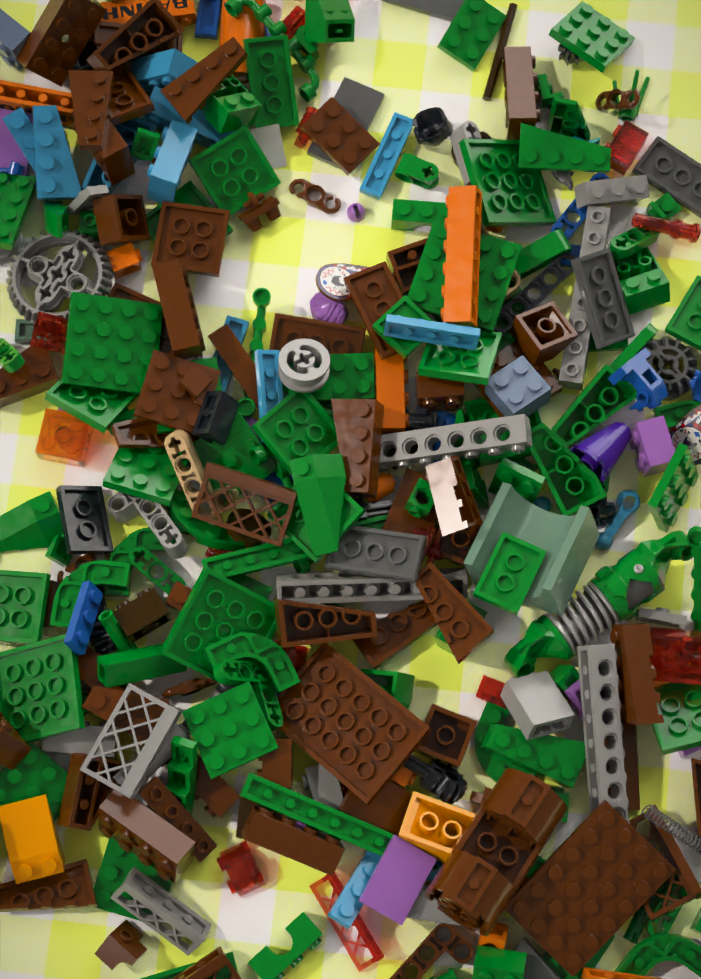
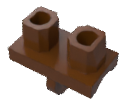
M250 191L247 193L249 200L242 204L248 210L237 217L252 232H256L263 227L258 218L265 213L269 221H274L281 216L277 206L280 202L277 197L274 198L272 195L264 199L265 197L262 192L255 196Z

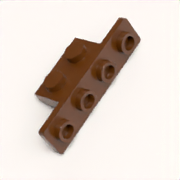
M153 777L139 791V795L148 804L147 808L195 841L194 857L199 862H202L217 847L214 840L158 777Z

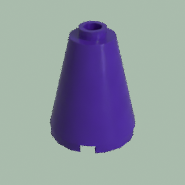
M614 422L577 443L570 450L603 483L610 475L631 440V429L623 422Z

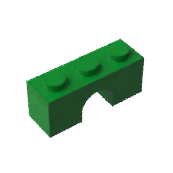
M393 199L391 230L414 231V228L417 226L432 227L434 219L445 222V218L448 217L446 203Z
M304 912L285 928L293 941L292 948L287 954L278 955L266 945L248 962L261 979H282L285 976L283 970L289 965L294 968L304 959L301 954L307 948L312 951L322 942L319 937L323 933Z

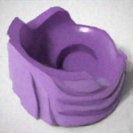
M321 292L316 293L310 300L309 305L313 319L339 324L347 321L349 312L343 302L326 298Z

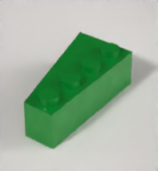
M605 364L550 429L567 447L636 399L637 390L629 382L619 381L613 385L608 380L616 372L608 364Z
M499 724L489 725L480 747L564 788H573L586 759L585 742L552 735L526 740L520 729Z

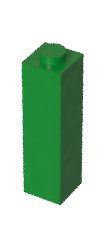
M162 643L98 656L97 676L98 680L106 688L185 672L187 671V666L159 653L164 645Z

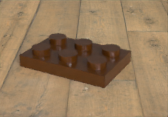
M333 97L326 101L300 128L347 176L380 144Z

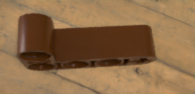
M446 923L438 924L389 979H396L395 977L400 974L402 979H408L404 975V968L410 964L415 965L418 970L416 977L412 979H421L444 952L459 963H467L472 959L474 949L451 925ZM442 927L448 928L451 933L449 940L445 942L440 941L437 937V932ZM461 944L466 945L469 950L468 956L464 959H459L455 953L457 946ZM424 946H431L434 949L432 959L424 960L421 957L420 952Z

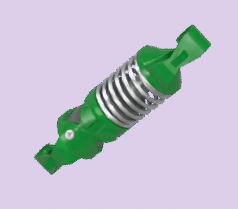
M678 530L658 540L642 541L636 549H632L621 557L616 565L611 567L604 566L597 570L595 577L587 582V586L583 585V593L576 590L575 595L577 599L571 596L569 602L575 612L568 604L565 609L568 617L564 613L562 616L557 615L561 622L550 612L532 621L524 638L506 654L504 658L505 664L518 678L534 672L537 658H559L569 661L576 655L577 646L590 645V639L596 641L597 634L603 636L605 633L604 629L611 630L612 624H619L624 620L628 621L634 618L641 604L650 602L665 590L666 574L671 561H688L693 558L691 555L692 547L686 541L687 535L683 531ZM587 626L590 628L593 636L585 629ZM580 631L583 633L585 640L578 635ZM573 636L575 637V639H576L578 645H576V644L571 640V638H572Z

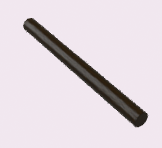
M510 3L508 7L507 17L503 24L482 97L485 101H491L503 60L504 47L507 46L518 7L515 3Z

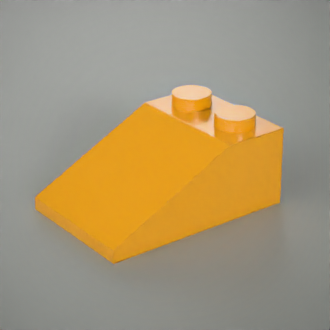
M413 791L398 836L444 863L476 814Z
M46 794L0 806V821L16 884L64 872L65 857Z

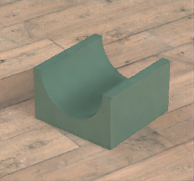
M503 482L464 560V565L475 586H477L502 532L546 550L545 558L523 604L562 616L600 536L591 510L581 505L576 515L565 516L555 514L530 503L520 496L511 484Z

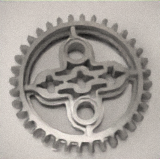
M68 229L63 238L54 237L49 233L44 235V233L40 232L39 238L36 239V237L32 236L33 242L25 241L26 247L24 249L18 247L20 254L13 255L15 262H9L11 270H7L9 278L6 279V283L8 285L9 299L13 303V307L17 309L19 315L23 316L26 321H31L35 326L39 324L43 329L48 326L49 329L53 330L56 325L58 329L62 330L63 325L67 326L69 310L58 313L49 312L58 310L66 297L70 298L71 292L106 296L110 295L109 288L113 284L111 281L113 279L112 266L105 249L98 241L95 242L92 236L87 237L83 233L79 234V231L76 229L72 233ZM64 246L59 250L54 260L39 255L50 248ZM84 250L92 255L98 267L99 275L94 289L91 280L81 274L85 262L82 253ZM26 269L29 278L39 284L34 296L35 303L37 304L35 308L26 301L21 289L22 278ZM83 285L81 289L75 290L76 287Z

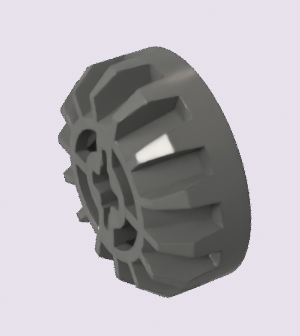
M663 337L660 340H651L645 346L651 353L646 361L652 368V363L656 366L655 371L665 383L668 396L662 401L678 399L691 388L689 382L694 378V373L697 370V357H694L691 353L692 348L683 345L680 339L670 340L668 337ZM672 350L678 353V355L675 357L673 355H665L662 351ZM680 357L684 361L683 373L678 370V359ZM663 366H664V367L670 366L671 369L668 368V369L665 370V369H663Z

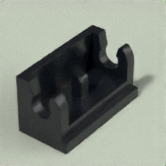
M207 391L192 434L207 443L212 444L214 440L220 445H225L240 402L224 391Z

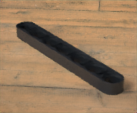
M571 253L561 254L501 309L498 319L506 320L508 323L507 328L501 330L495 327L494 332H501L502 338L509 333L514 318L518 315L513 313L512 305L521 304L524 307V312L536 308L574 273L573 267L571 269H564L561 267L560 262L563 259L572 260L576 257ZM553 274L557 281L554 284H547L544 276ZM530 289H537L541 296L538 299H531L528 296V291Z

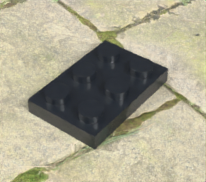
M59 485L56 488L67 554H111L114 550L102 486Z

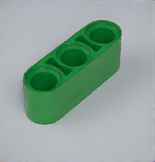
M555 230L522 248L515 268L520 280L551 264L561 254L572 251V247L563 230Z

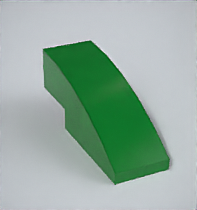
M45 201L43 204L45 230L54 237L63 238L69 229V206H63V201Z

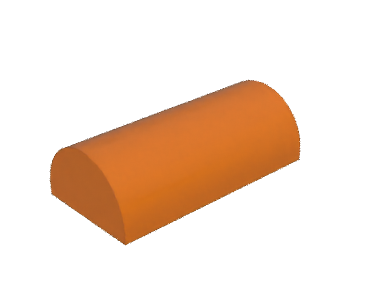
M222 0L219 47L232 37L242 47L243 39L264 37V23L256 19L254 12L249 7L243 6V12L234 18L225 9L224 3L228 0ZM255 0L260 6L264 3L266 4V0ZM245 60L232 74L241 83H248Z

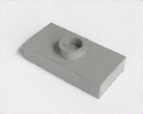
M107 185L89 186L80 191L79 195L68 205L69 215L80 214V211H91L94 208L92 200L109 194Z
M640 607L636 615V621L683 629L687 623V616L670 613V610L667 608L656 607L655 610Z

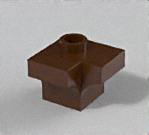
M126 919L108 935L94 954L111 970L120 963H128L132 966L147 951V948L140 942L144 935Z

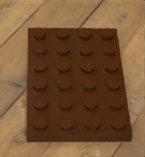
M322 643L297 672L301 682L281 691L277 696L283 716V725L279 729L361 800L370 805L432 729L328 643Z
M604 799L518 888L505 911L573 977L676 869Z

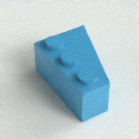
M174 48L133 60L130 71L146 93H152L155 86L163 89L198 62Z
M174 120L171 121L169 128H164L161 136L163 144L162 146H157L154 154L155 164L150 163L146 176L150 177L146 198L162 203V201L174 202L177 187L180 186L182 174L196 141L197 128Z

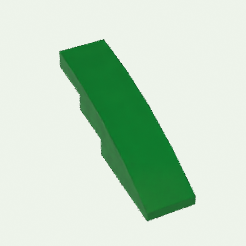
M175 735L171 740L172 759L167 765L169 783L166 787L192 815L197 781V742Z

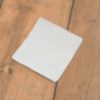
M279 124L250 129L251 134L272 169L287 166Z

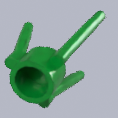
M638 69L635 70V75L633 78L631 88L632 91L637 89L639 77ZM649 76L645 78L640 91V101L634 109L620 112L614 110V113L618 114V119L622 121H635L636 117H638L639 108L650 80ZM614 80L612 82L613 89H618L617 81ZM634 93L630 96V102L635 98ZM619 96L615 99V105L619 103Z

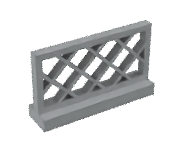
M129 683L80 770L126 797L134 799L182 712ZM131 691L141 696L143 705L129 708L127 698ZM145 698H147L148 700H150V701H152V702L146 703V702H145ZM125 704L126 710L120 711ZM157 704L165 708L160 718L150 720L147 707ZM144 708L147 722L133 725L130 712ZM127 713L130 727L117 730L115 725L116 717ZM152 723H156L154 729L152 728ZM148 725L150 730L149 738L138 742L135 728ZM111 726H112V727H113V731L108 733V731L110 730V728H111ZM131 730L135 743L121 747L118 733ZM115 735L118 748L104 752L102 745L104 738ZM145 744L140 751L139 745ZM99 747H100L101 753L96 754V752L98 751V749H99ZM136 747L138 753L136 761L126 764L122 750ZM119 751L122 765L109 769L105 755ZM102 756L105 766L104 771L95 773L88 769L92 759ZM132 766L128 773L127 767ZM124 769L126 778L121 787L112 782L110 772ZM106 773L108 780L100 775Z

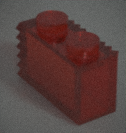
M625 120L622 126L618 124L612 134L615 138L611 143L607 142L605 144V147L611 148L610 169L625 176L645 144L649 132Z

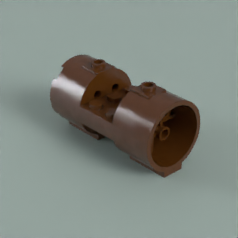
M512 768L505 769L427 888L425 895L428 900L433 901L435 899L438 905L437 908L456 923L470 931L475 928L480 929L479 933L482 936H488L567 812L565 802L551 789L550 785L531 773L527 774Z

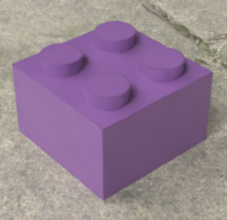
M664 415L637 422L631 431L632 438L629 441L631 450L635 449L637 456L635 464L638 472L642 471L643 477L665 472L675 449Z

